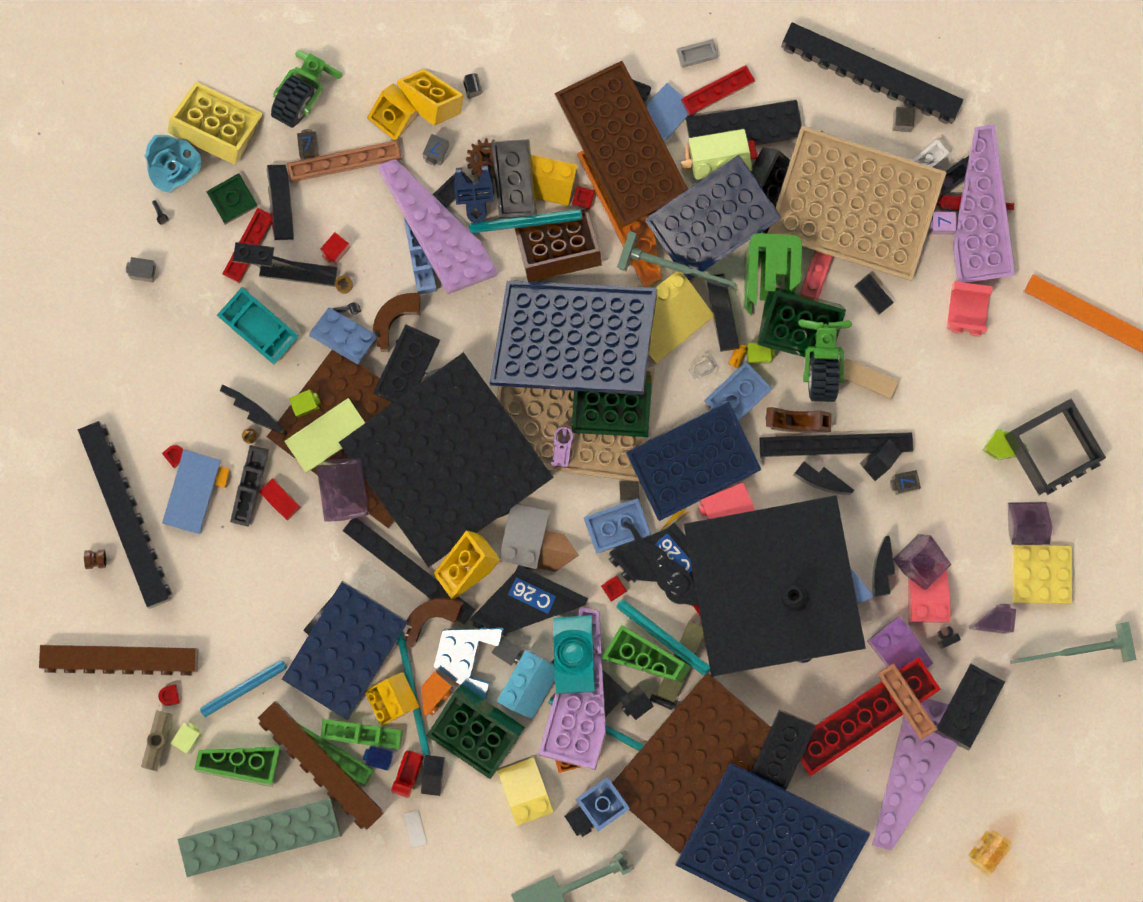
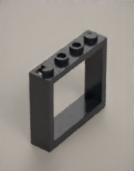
M1072 398L1004 435L1038 495L1045 492L1047 495L1057 490V485L1061 484L1063 487L1071 483L1073 476L1078 479L1087 474L1086 469L1089 467L1091 470H1094L1101 466L1099 462L1106 458ZM1063 412L1090 461L1047 484L1019 436Z

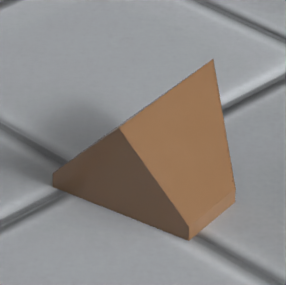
M545 530L537 568L556 572L578 557L579 554L564 534Z

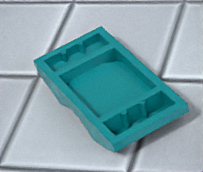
M243 287L237 291L217 314L225 324L273 365L299 338V335Z
M592 616L553 618L556 694L595 692Z

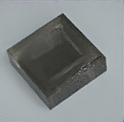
M619 481L620 501L637 498L639 500V482Z

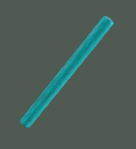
M577 209L470 223V232L480 233L576 221L582 219V211Z
M624 599L618 602L616 606L618 610L702 675L710 671L711 667L631 604Z

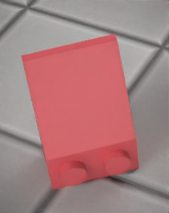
M908 565V623L950 622L947 565Z

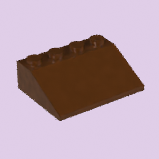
M588 209L581 210V220L515 228L528 282L602 266L600 249Z

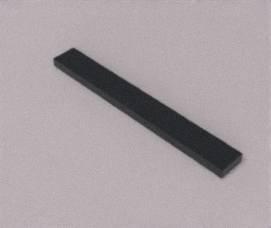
M912 432L759 437L760 457L871 454L886 440L890 439L902 453L913 452Z

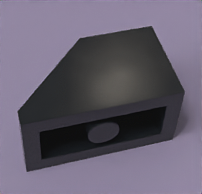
M888 439L860 464L871 478L876 481L893 466L902 453Z
M425 755L421 794L440 796L445 757Z

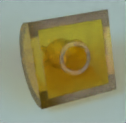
M992 830L991 833L986 831L980 839L983 842L979 849L975 846L968 855L971 857L969 862L988 878L1012 848L1011 841L995 830Z

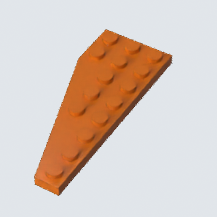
M584 152L577 153L623 248L628 233L631 231L639 235L635 248L658 257L655 234L644 220L648 216L622 228ZM631 259L630 262L643 287H648L661 281L659 265L643 260Z

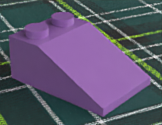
M900 616L867 641L887 667L894 663L899 670L917 657H920L926 668L933 664L913 632Z

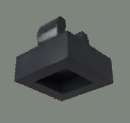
M950 626L946 627L948 630L947 636H944L941 630L937 632L938 637L943 639L938 642L941 649L961 640L958 633L953 635V629Z

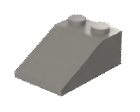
M516 504L510 509L499 556L500 561L537 569L549 510Z

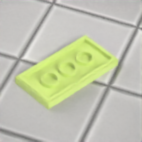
M348 398L285 440V443L305 473H308L343 448L338 442L365 422Z

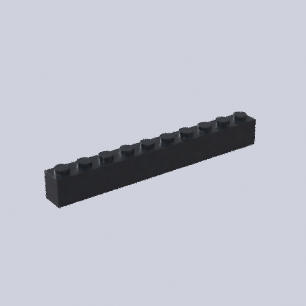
M791 22L782 41L781 47L784 48L785 52L800 55L804 61H813L822 69H831L835 71L836 75L840 77L846 76L858 85L864 84L873 92H882L886 94L887 98L904 102L906 107L912 109L915 107L926 116H935L944 124L953 123L964 100Z
M100 421L77 429L146 607L151 609L170 601V595H172L169 584L165 585L163 577H165L162 566L158 567L156 559H158L155 548L151 549L149 544L152 541L149 532L143 529L144 519L141 513L136 511L137 501L134 495L129 493L128 489L131 486L127 477L123 478L121 471L124 469L120 459L116 460L114 453L117 451L114 443L109 442L107 436L110 433L106 424L103 425Z

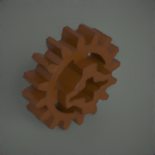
M485 138L484 143L478 140L477 146L472 143L471 147L473 150H467V154L470 157H466V162H471L467 165V168H473L471 174L478 173V179H480L482 165H488L491 176L495 179L491 143H488L487 138ZM475 154L479 158L476 164L474 163ZM483 157H490V162L487 160L483 162Z

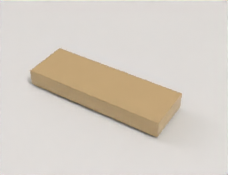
M847 358L844 361L845 380L888 399L892 398L899 381Z

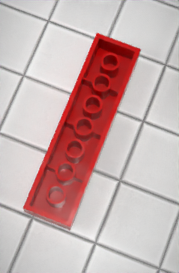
M920 657L915 658L899 669V672L920 703L941 690ZM879 682L816 724L800 759L810 776L904 715L883 682Z

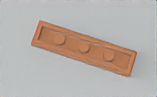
M894 663L877 674L920 740L938 730Z

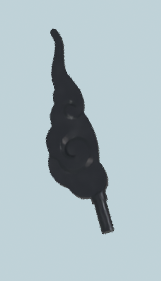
M624 522L623 525L632 532L638 548L646 555V559L651 564L652 572L657 576V584L665 592L667 598L675 604L698 605L694 580L687 570L677 562L669 559L661 548L644 541L632 524Z

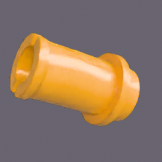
M739 344V349L733 350L728 365L739 369L744 353H747V347Z

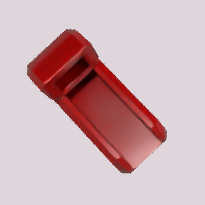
M409 750L405 751L396 779L392 785V794L404 798L411 796L424 759L423 755Z

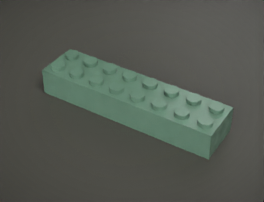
M330 798L179 838L178 843L186 876L190 877L341 837L342 835L334 803Z

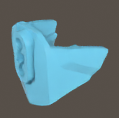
M154 135L147 145L144 156L148 174L153 185L162 191L172 193L181 185L194 178L201 170V155L187 140L175 139L170 135ZM187 151H191L189 158L185 157ZM176 164V168L173 170L172 165Z

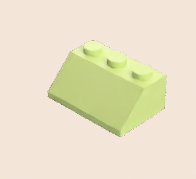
M745 129L688 138L692 170L696 180L704 179L737 155H740L749 170L752 171Z

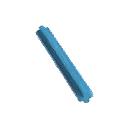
M280 660L200 708L204 717L209 716L287 669L286 664L283 660Z

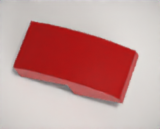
M273 478L259 491L287 521L301 508L295 499Z

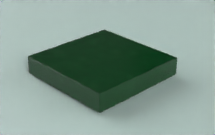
M239 173L206 191L225 225L258 207Z

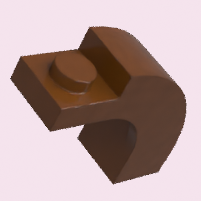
M420 293L397 295L388 300L378 311L373 324V332L380 333V336L377 335V347H380L381 352H389V331L397 318L405 315H420Z
M767 407L766 427H770L771 430L800 433L831 432L832 413L825 411H789L775 407Z
M438 597L419 605L407 618V621H409L407 625L412 628H408L405 639H407L405 645L413 648L417 644L422 628L430 618L439 617L454 623L458 621L465 602L449 597Z

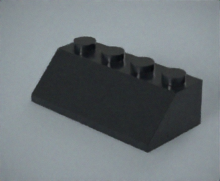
M762 147L751 173L774 207H776L790 159L777 149ZM769 228L764 230L762 233L767 234Z

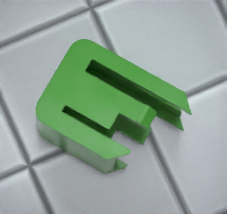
M758 233L751 237L745 252L743 308L751 316L752 303L757 306L758 258H761L760 301L766 300L768 291H775L776 285H781L782 275H785V290L792 292L797 290L801 282L802 241L798 236Z

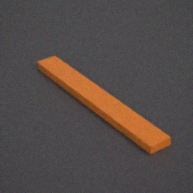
M1034 274L1031 276L1023 292L1143 353L1142 330Z

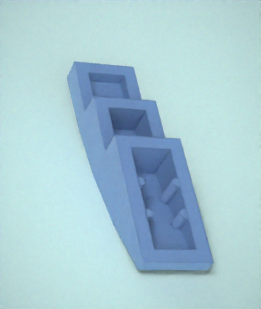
M404 217L417 293L435 292L437 290L432 265Z

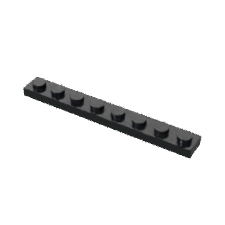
M353 516L342 530L429 599L438 597L450 598L436 578L357 517ZM458 596L457 598H455V599H457V600H459V601L465 602V601H464L463 599H461L459 596ZM465 602L458 621L465 625L476 609Z

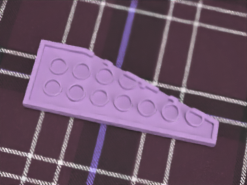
M995 124L974 128L953 241L957 282L967 283L1015 276Z
M396 159L378 166V171L447 294L454 293L498 275V271L481 241Z

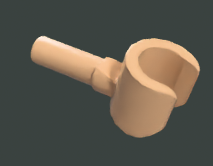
M685 145L686 160L680 161L683 172L692 169L689 145Z

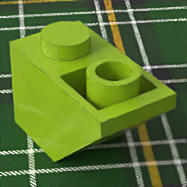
M1003 429L995 430L982 451L997 461L1016 457L1004 437L1008 432Z

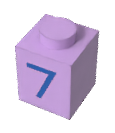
M934 212L929 226L931 234L953 235L956 232V212Z

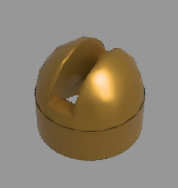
M247 428L242 432V439L245 443L253 444L256 442L258 435L254 429ZM252 431L253 433L246 440L245 437Z

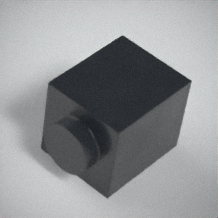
M639 686L620 699L624 705L621 707L627 717L631 715L635 720L654 707Z
M580 806L564 816L576 836L581 835L584 837L592 831L590 828L593 824Z

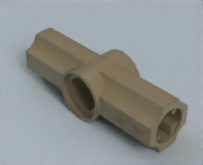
M156 710L152 728L147 737V746L141 764L142 768L158 771L163 750L167 744V736L173 714ZM159 735L162 739L159 746H155L152 742L153 737Z

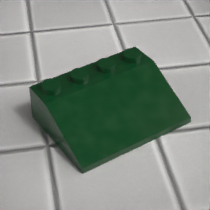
M776 287L775 291H768L764 303L757 345L805 357V349L816 344L815 333H817V330L799 326V320L823 322V324L840 322L844 319L846 309L841 304ZM840 329L837 330L836 341H837V338H838Z
M646 375L643 395L574 391L572 433L648 437L652 375Z
M460 684L426 736L491 779L525 727L463 684Z

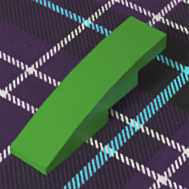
M323 719L320 738L401 750L403 730Z

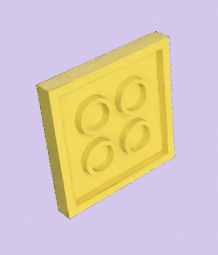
M1013 545V603L1072 604V546Z

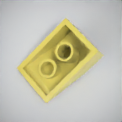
M534 757L497 770L517 826L554 813Z

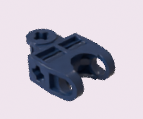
M482 165V174L480 180L476 183H471L466 179L465 175H463L462 167L456 168L454 183L456 205L466 204L467 218L473 223H480L487 215L486 202L495 201L494 185L488 165ZM475 208L482 212L478 218L475 214H472Z

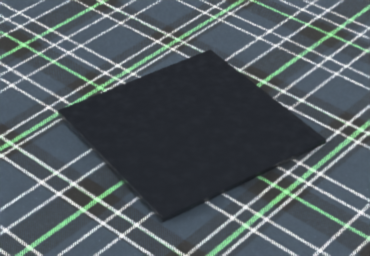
M464 352L338 442L428 568L446 556L466 530L478 533L554 478Z
M837 495L684 524L712 677L866 649ZM790 585H800L808 592L809 602L799 612L787 610L782 603V593ZM795 593L792 594L791 599L793 601H796L798 599V595Z

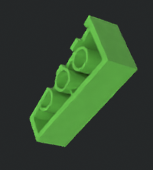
M623 625L620 626L602 656V659L608 662L682 683L691 668L690 665Z
M281 747L199 750L194 769L198 773L273 787Z

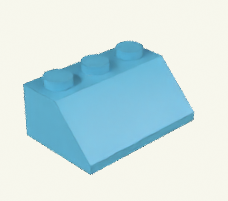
M528 649L525 650L497 702L514 712L533 719L555 681L554 664Z

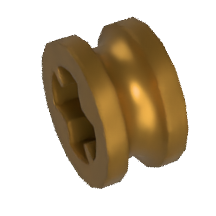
M343 275L336 279L335 287L338 292L347 294L352 290L353 283L348 276ZM342 280H346L349 286L348 288L345 286L346 289H342L339 283H342Z

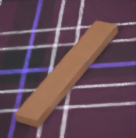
M398 140L290 162L287 163L290 182L292 183L383 164L395 159L402 160Z

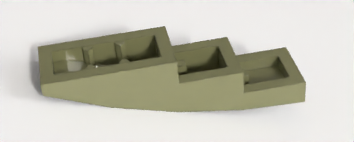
M688 621L680 643L695 655L704 636L702 626ZM674 653V656H675V657H677V658L680 659L681 661L685 662L683 659H681L679 656H677V655ZM663 678L657 696L674 703L684 680L682 683Z

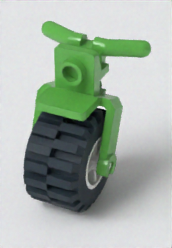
M301 50L296 51L295 55L305 61L301 69L295 67V69L289 70L273 93L275 99L271 108V117L291 128L298 125L305 115L308 116L311 113L314 104L320 97L323 87L322 83L318 82V78L322 77V71L337 79L342 77L340 71L326 64L324 60Z
M801 319L798 322L799 326L817 330V333H815V346H808L805 349L803 381L808 382L810 400L814 402H835L838 397L839 383H844L845 353L841 347H835L836 334L839 329L850 328L852 322L846 320L823 324V322Z

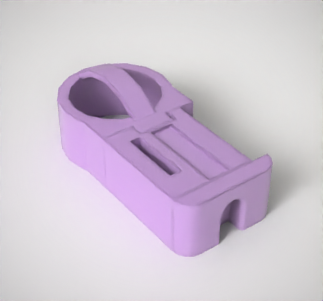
M561 427L555 431L554 445L556 447L554 446V462H551L552 465L567 467L569 464L573 433L569 428ZM563 429L561 443H559L557 440V433L559 432V430ZM568 430L571 438L565 444L566 432Z

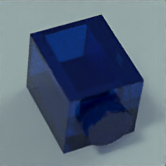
M370 746L369 749L365 750L363 760L366 761L365 765L389 771L394 752Z

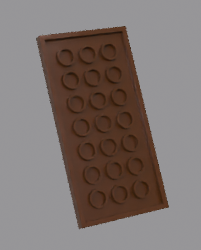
M623 61L555 93V97L622 228L656 212L688 190Z

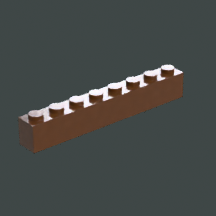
M40 645L39 668L44 669V673H56V669H64V673H76V670H83L84 674H95V670H103V674H114L115 671H122V674L134 675V671H142V675H153V671H161V675H173V672H181V676H192V672L198 671V649Z
M274 701L258 717L260 720L258 724L266 732L269 730L274 735L272 738L278 745L283 744L287 748L286 753L292 759L297 758L301 762L299 766L306 773L310 772L315 777L313 780L319 787L324 786L328 790L327 795L334 802L338 800L342 804L340 808L347 815L351 814L355 818L354 822L360 829L365 828L368 830L385 813L277 701Z

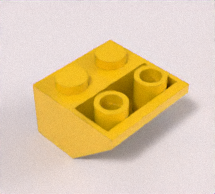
M403 672L387 678L365 692L380 726H384L420 707Z

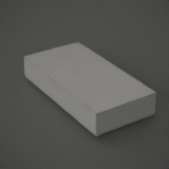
M713 39L676 50L681 68L718 59Z

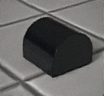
M478 74L465 75L463 84L467 97L472 98L481 95L483 91Z

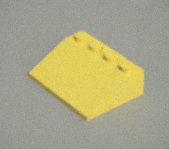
M195 82L169 118L168 133L179 139L187 140L190 144L236 165L251 140L263 113Z
M677 271L656 287L658 293L649 356L655 364L713 318V313L683 273Z

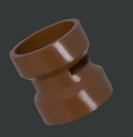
M99 549L97 552L92 550L84 551L85 569H93V567H98L99 569L106 568L105 549Z

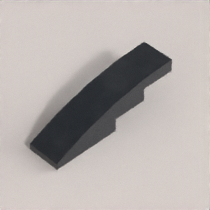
M286 164L267 165L269 210L274 240H293L291 198Z
M724 273L713 275L726 279ZM706 280L720 352L739 349L728 287Z
M222 384L220 392L234 398L233 405L249 412L248 420L285 436L288 432L264 408L240 392Z
M253 445L249 446L246 463L243 467L235 497L231 523L249 527L269 449Z

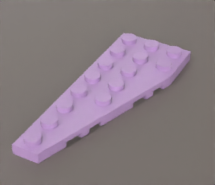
M580 607L578 616H592L595 692L555 694L538 755L596 770L606 735L599 611Z
M926 699L921 705L937 728L949 704ZM905 715L903 716L872 842L873 846L888 850L893 849L957 748V743L947 738L944 739L934 732L920 740Z

